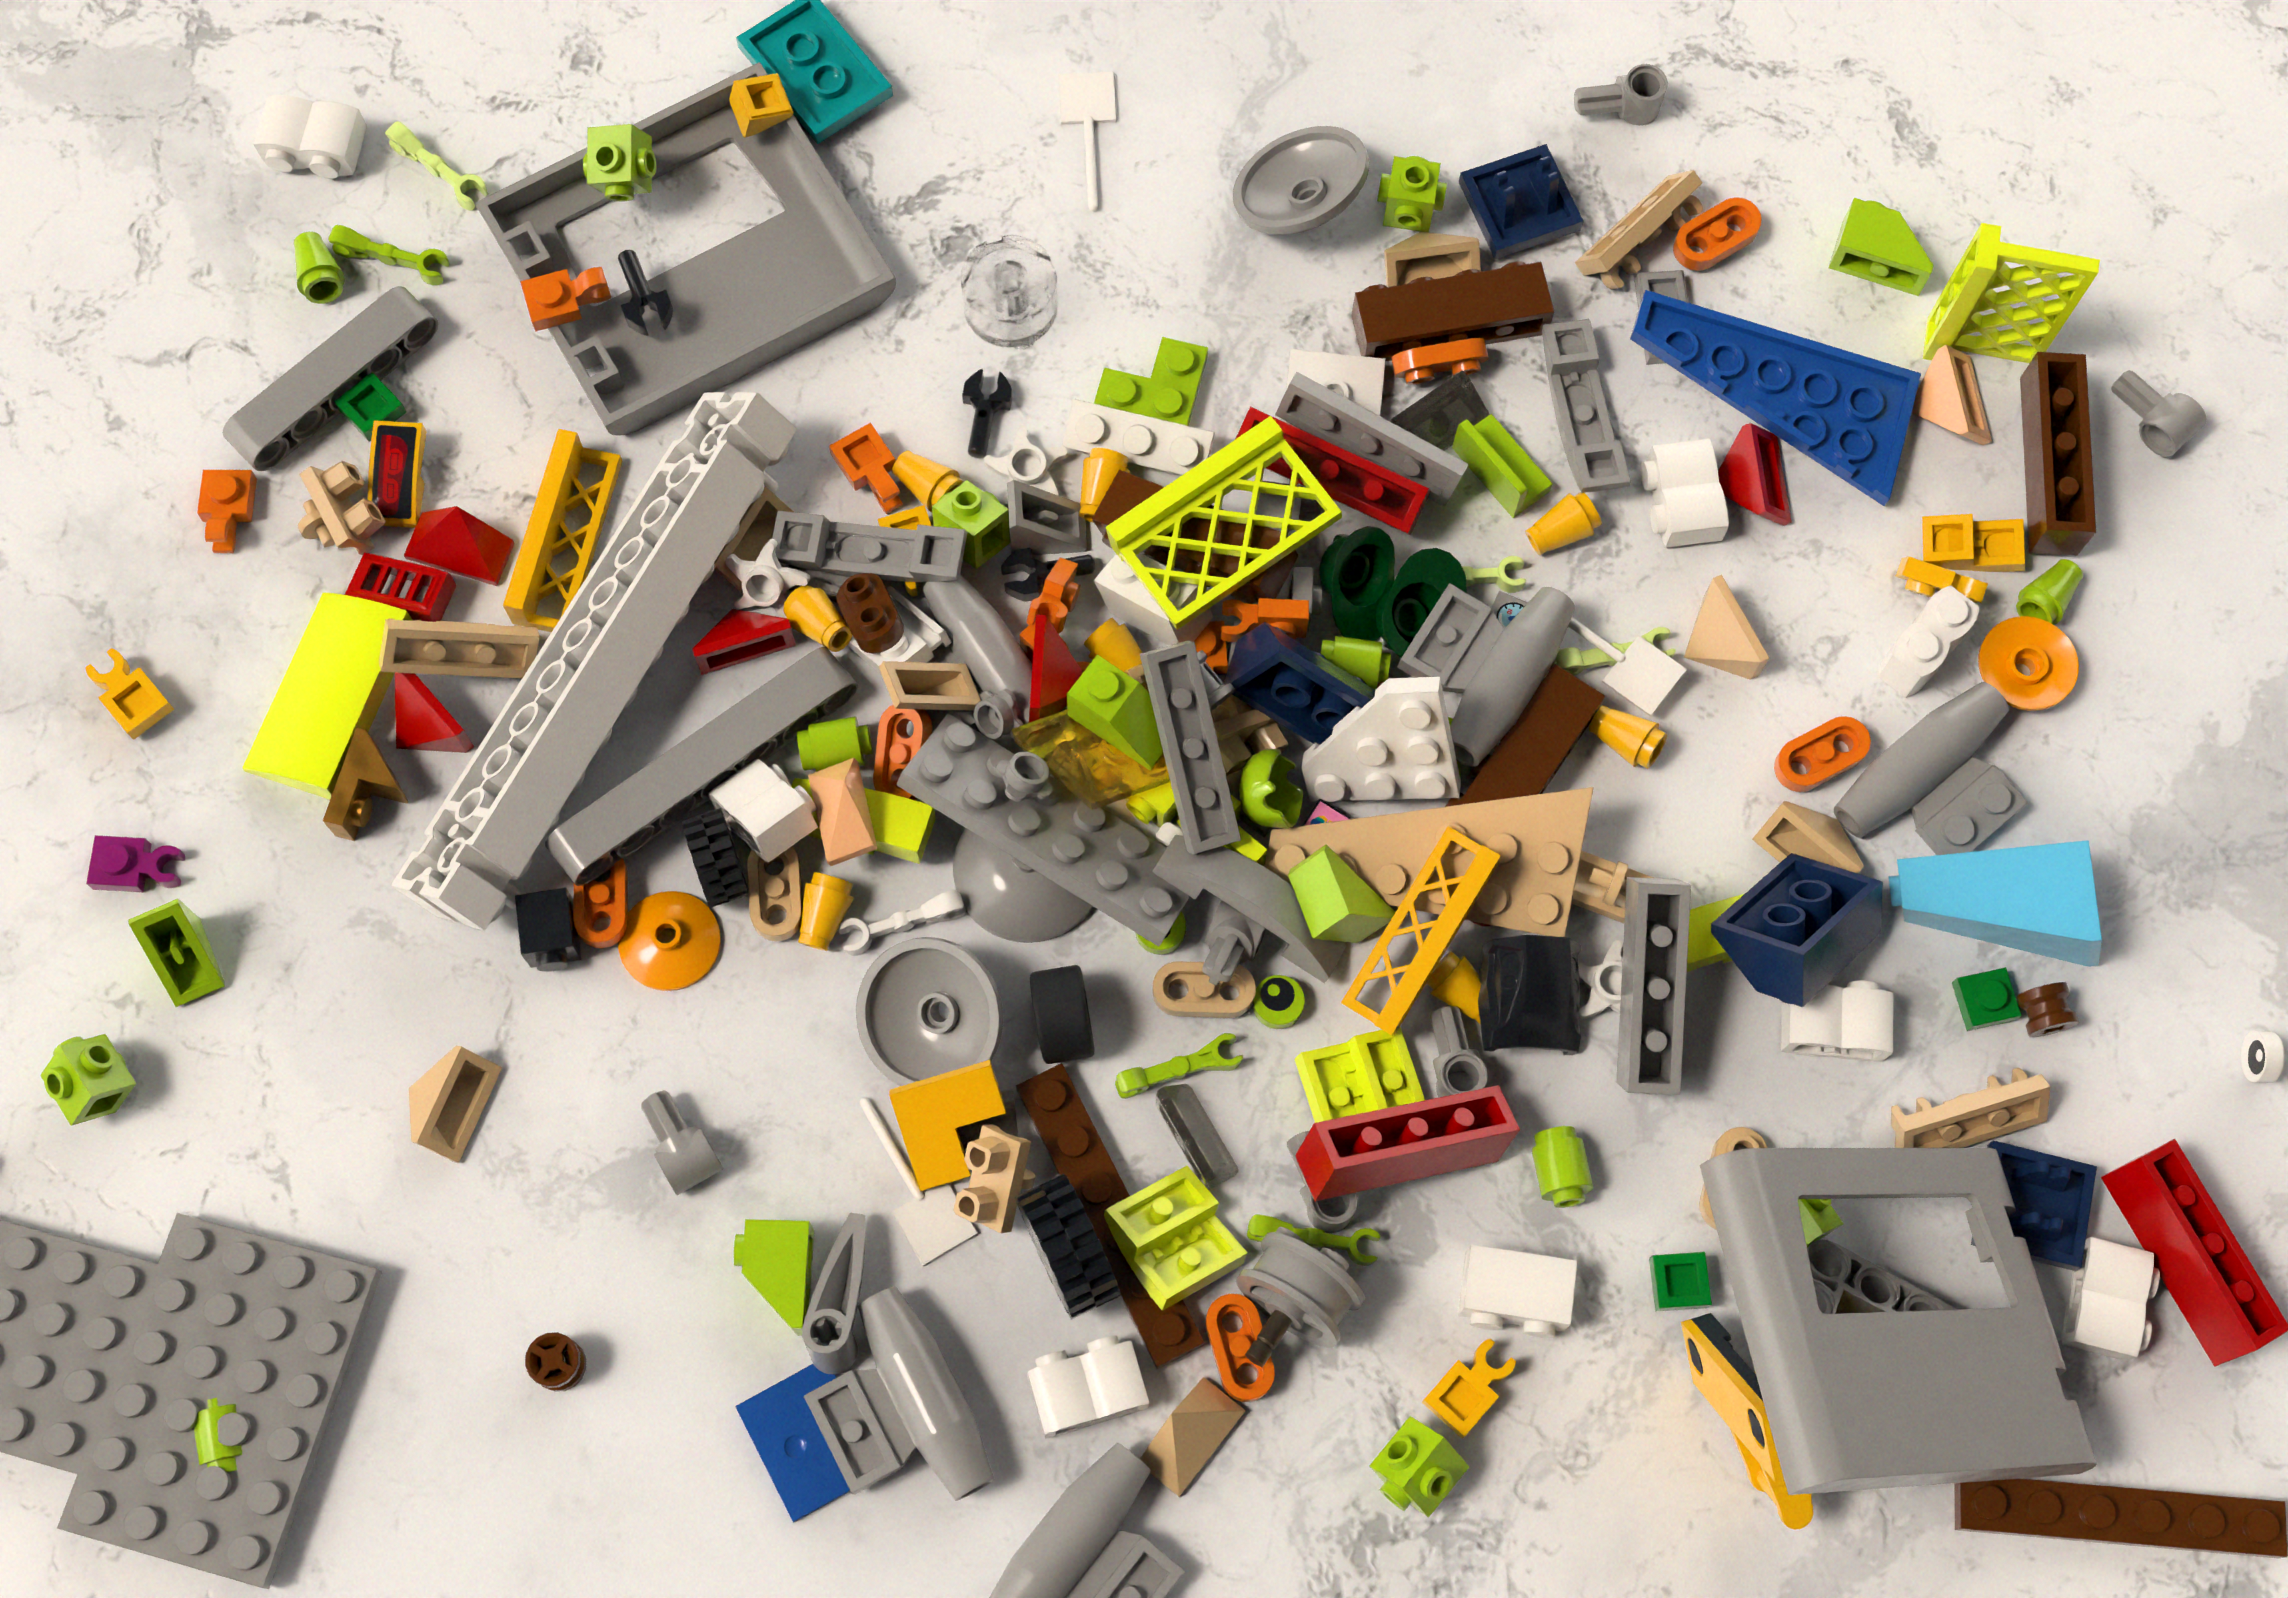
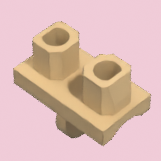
M341 461L325 471L310 466L299 475L312 498L303 504L307 515L298 523V529L302 537L305 539L320 538L324 547H330L334 544L339 548L355 547L360 555H363L364 552L368 553L375 548L369 537L383 526L386 521L379 508L372 501L363 498L354 506L352 505L349 496L364 486V480L355 465Z
M1233 695L1211 712L1226 775L1238 772L1244 768L1245 764L1252 757L1245 744L1249 743L1255 754L1265 749H1279L1282 752L1288 746V742L1279 728L1278 722L1256 709L1251 710L1250 705Z
M1581 851L1572 904L1624 923L1627 877H1653L1629 869L1626 863L1618 861L1616 864Z
M993 1124L982 1125L979 1139L967 1144L964 1161L967 1164V1168L972 1170L969 1188L963 1189L956 1195L953 1209L955 1214L973 1223H980L999 1233L1011 1232L1017 1208L1015 1197L1020 1194L1021 1189L1033 1188L1036 1177L1032 1171L1025 1168L1031 1141L1007 1134Z

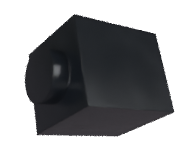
M566 887L515 895L520 951L530 968L537 967V970L544 972L558 971L568 967V962L582 960L579 934L575 929L573 920V898Z

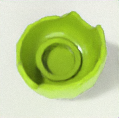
M1265 749L1248 760L1240 776V800L1246 816L1254 823L1267 827L1289 829L1296 825L1301 814L1303 790L1287 779V772L1294 769L1296 765L1282 756L1279 749Z

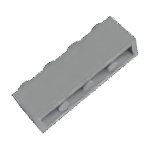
M1627 877L1616 1081L1627 1093L1680 1095L1691 885L1679 879Z

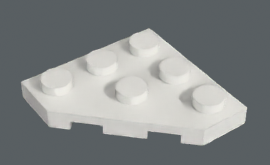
M1440 677L1387 679L1375 690V697L1363 708L1356 706L1333 727L1332 735L1321 745L1314 743L1305 751L1301 768L1310 802H1315L1319 799L1334 802L1459 798L1461 780Z

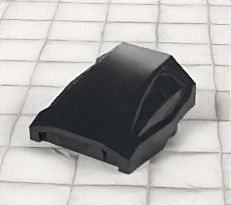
M1519 935L1492 939L1482 945L1483 963L1479 969L1481 987L1478 997V1009L1484 1051L1493 1052L1497 1049L1506 1048L1559 1050L1563 1051V1055L1571 1056L1579 1052L1581 1032L1579 1024L1580 981L1578 954L1581 951L1580 944L1570 937Z

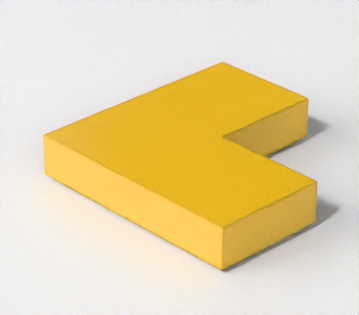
M991 1060L889 1090V1097L920 1191L970 1177L971 1170L967 1168V1164L964 1161L965 1151L957 1128L1006 1113V1107Z

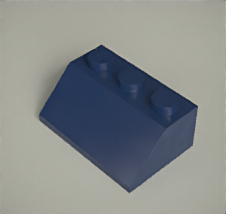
M1266 622L1237 640L1224 680V684L1231 683L1236 689L1232 694L1233 696L1309 742L1319 745L1332 735L1333 727L1356 706L1363 708L1375 697V690L1368 686L1365 681L1350 675L1329 662L1322 654L1311 651L1290 638L1283 630L1273 627Z
M1791 853L1712 922L1711 933L1757 992L1777 998L1787 1004L1804 1007L1881 934L1883 881Z

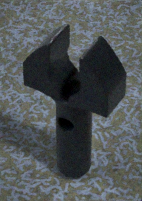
M633 250L622 251L618 255V261L632 294L630 302L621 305L628 327L642 335L648 336L642 318L645 312L644 306L648 305L651 310L658 312L662 326L666 330L674 311L667 290L657 293L650 290L636 252Z
M983 369L975 372L964 383L962 393L963 404L972 405L975 409L968 445V454L971 457L983 458L986 456L994 413L1000 409H1011L1012 388L1002 372H999L997 390L990 394L987 400L984 399V394L981 392L984 380Z
M1031 548L1015 550L1001 565L1002 575L1024 571L1029 576L1023 581L1004 583L1005 592L1023 602L1038 598L1039 589L1045 583V579L1058 560L1041 562L1032 557ZM1089 554L1065 558L1066 560L1078 563L1075 577L1092 574L1095 570L1094 559Z

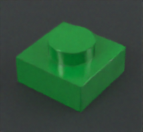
M373 372L334 401L339 411L368 442L372 438L374 420L395 422L406 413L403 404Z
M2006 967L1959 977L1952 982L1967 1031L2016 1021L2021 1017Z
M1705 1252L1652 1255L1649 1258L1655 1312L1708 1308L1712 1305Z

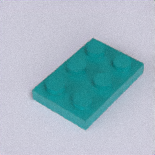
M794 0L736 37L738 48L752 65L760 62L768 75L778 73L794 112L793 115L817 144L893 96L892 85L821 0Z

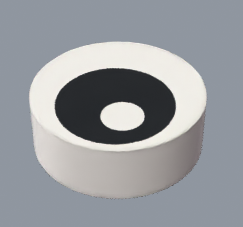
M2253 1030L2244 1038L2241 1048V1064L2243 1073L2249 1081L2273 1083L2280 1077L2285 1064V1050L2282 1040L2275 1032Z

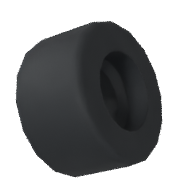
M1072 965L1032 972L1030 975V990L1043 1061L1046 1064L1092 1057L1094 1055V1041L1080 966Z

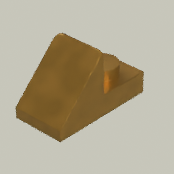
M356 728L323 818V822L336 837L355 841L359 827H365L370 819L373 805L370 798L371 795L407 804L409 802L380 749L368 732L360 728Z

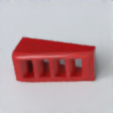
M364 552L345 595L406 610L413 621L436 622L442 620L457 585L448 572ZM373 568L380 572L371 591L365 590L363 587ZM389 575L396 576L388 595L382 594L381 592ZM406 580L412 581L405 599L400 598L399 595ZM422 585L428 587L422 603L417 602V596Z

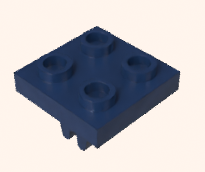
M1547 144L1460 172L1459 185L1494 259L1581 231L1584 221Z
M1994 1140L1990 1142L1987 1148L1996 1149L2015 1205L2016 1211L2008 1217L2014 1237H2023L2026 1240L2032 1261L2072 1271L2082 1268L2097 1166ZM1972 1236L1971 1245L1975 1246L1974 1239Z

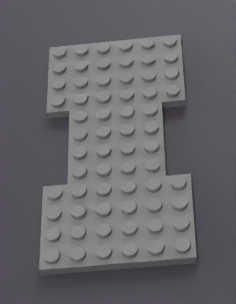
M180 1213L176 1214L158 1264L0 1220V1452L77 1474L57 1529L269 1589L382 1271L374 1267ZM217 1397L218 1406L236 1404L237 1413L225 1414L217 1422L218 1441L226 1446L241 1445L243 1455L235 1457L236 1471L226 1472L220 1467H207V1464L199 1466L194 1426L197 1421L198 1411L209 1408L208 1399Z

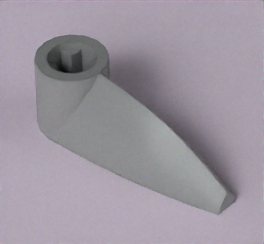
M850 1213L843 1224L819 1276L802 1327V1337L813 1365L819 1371L826 1374H839L846 1371L854 1364L858 1353V1346L852 1330L858 1309L864 1267L865 1215ZM832 1337H839L838 1340H831ZM829 1343V1346H822L821 1344Z

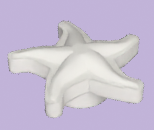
M1020 426L1014 440L1013 450L1009 455L1001 458H995L990 455L984 457V465L996 474L1008 478L1009 482L1016 480L1058 495L1055 483L1048 472L1056 461L1067 458L1068 451L1065 447L1040 449L1032 445L1027 439V428ZM1008 493L1003 497L1005 507H1008Z
M770 539L766 543L756 561L741 560L735 554H730L725 560L729 569L742 581V591L744 594L734 603V607L738 610L755 605L762 607L771 606L777 611L779 617L787 618L783 611L784 603L789 596L787 590L794 585L806 586L811 577L806 572L780 565L775 553L778 545L775 539Z
M1621 940L1613 942L1603 959L1602 965L1585 966L1578 961L1579 981L1590 989L1587 1004L1579 1009V1018L1586 1019L1594 1016L1608 1007L1620 1013L1623 962L1621 957L1623 942Z

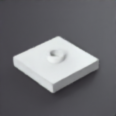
M1291 349L1286 390L1296 372H1299L1380 416L1386 359Z

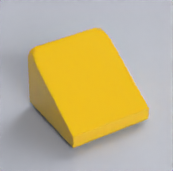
M778 73L733 82L729 101L744 138L754 136L793 116L794 112Z

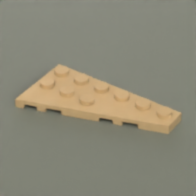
M1594 787L1297 826L1289 829L1271 830L1264 867L1291 884L1288 876L1290 869L1327 844L1388 905L1399 907L1446 828L1449 826L1479 845H1484L1501 855L1502 858L1465 920L1545 936L1565 937ZM1453 841L1441 859L1446 880L1464 876L1476 856ZM1437 867L1426 885L1440 882ZM1458 884L1448 886L1450 898ZM1442 888L1420 893L1414 903L1415 909L1440 915L1446 906Z

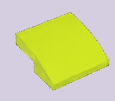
M1401 1027L1395 1035H1390L1384 1030L1360 1034L1352 1037L1346 1043L1301 1052L1294 1059L1315 1123L1425 1100Z
M1188 1166L1107 1208L1104 1213L1105 1220L1122 1254L1143 1287L1162 1311L1242 1266L1247 1256V1251L1216 1217L1215 1213L1219 1202Z

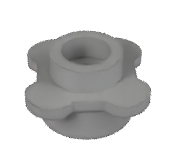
M1008 689L1001 690L999 694H992L989 691L982 692L979 695L981 701L977 703L974 709V719L979 731L987 738L994 740L1007 734L1012 738L1021 736L1024 726L1022 721L1019 720L1020 709L1016 703L1015 695Z
M1019 752L1013 755L1010 761L1002 759L997 763L995 772L1003 778L1006 786L1005 794L1009 799L1022 802L1030 797L1037 796L1040 799H1047L1051 795L1053 787L1046 781L1049 776V768L1046 762L1038 755L1030 752Z

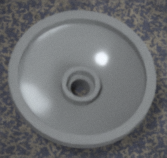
M1316 126L1288 133L1259 150L1242 168L1233 188V203L1236 211L1247 226L1263 233L1289 235L1317 228L1342 213L1357 197L1368 176V154L1362 141L1355 134L1343 128Z
M965 828L959 838L953 858L955 888L961 894L968 915L991 934L1015 942L1033 943L1047 941L1075 928L1093 909L1094 906L1029 866L1022 864L1016 858Z
M922 937L903 941L892 946L872 963L859 988L856 1003V1021L862 1045L870 1060L889 1080L899 1086H903L983 1061H992L1002 1035L1003 1008L994 979L985 965L973 953L963 946L946 939ZM941 1002L946 1004L949 1009L947 1019H944L939 1013V1004Z

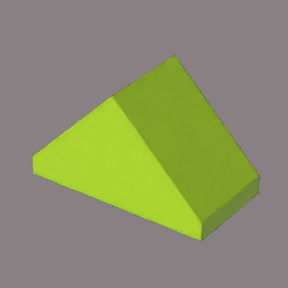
M1327 844L1289 871V879L1313 939L1359 943L1389 923L1395 914V911Z
M175 899L128 920L130 928L175 1007L225 986L200 918L181 900Z

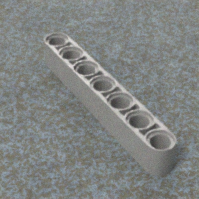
M827 647L815 649L565 821L548 836L545 841V847L575 885L582 886L593 881L612 868L621 858L625 859L710 798L707 794L709 791L757 758L762 762L795 740L797 738V731L808 730L809 724L819 723L842 707L854 696L858 689V684Z

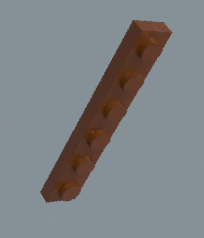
M1060 1063L1016 1085V1091L1058 1175L1065 1174L1068 1177L1078 1199L1081 1200L1088 1218H1090L1094 1231L1102 1244L1103 1251L1117 1280L1121 1293L1120 1298L1156 1369L1204 1346L1205 1342L1183 1299L1162 1311L1143 1287L1117 1245L1105 1220L1104 1213L1107 1208L1126 1199L1130 1195L1063 1064Z
M2021 1478L1954 1483L1955 1530L2267 1558L2287 1557L2285 1501Z

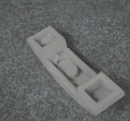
M1590 319L1543 325L1542 336L1551 397L1562 444L1577 486L1581 493L1629 487L1631 480L1620 440L1615 441L1597 370L1600 357Z
M778 511L772 539H775L778 543L775 553L780 563L846 576L873 573L878 575L881 580L943 582L959 580L968 532L965 529L917 525V530L830 522L824 515Z
M1175 835L1152 871L1193 899H1196L1204 888L1288 943L1281 956L1324 984L1329 979L1346 947L1345 942L1313 939L1292 885L1259 863L1223 846L1191 854L1187 852L1184 837L1182 835Z

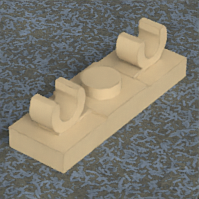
M1690 170L1668 175L1575 262L1584 276L1600 273L1601 280L1607 288H1621L1624 283L1618 276L1617 270L1619 265L1622 266L1626 274L1637 273L1641 269L1637 258L1632 254H1628L1631 249L1636 245L1638 248L1643 247L1655 240L1661 233L1659 226L1664 222L1670 230H1679L1686 223L1680 214L1681 207L1685 209L1689 216L1700 214L1703 211L1700 200L1690 195L1702 184L1696 172Z
M385 619L379 666L381 672L523 678L536 658L540 635L537 627H521L519 625L501 626L495 624L487 625V623Z
M2015 1068L2012 1069L2010 1084L2002 1086L1992 1075L1987 1078V1089L1971 1094L1959 1095L1933 1108L1923 1097L1916 1099V1113L1907 1116L1902 1113L1898 1105L1892 1106L1891 1126L1895 1131V1148H1963L2046 1122L2050 1085L2042 1074L2028 1078L2023 1070Z

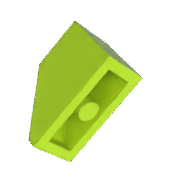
M1854 198L1842 222L1828 268L1919 296L1932 273L1934 265L1899 211L1886 208L1877 201H1864Z
M1096 655L1067 693L1068 716L1152 771L1164 753L1150 695L1140 682L1101 656Z
M745 1219L744 1234H736L734 1265L742 1266L741 1273L794 1333L797 1336H802V1327L810 1304L814 1229L810 1221Z

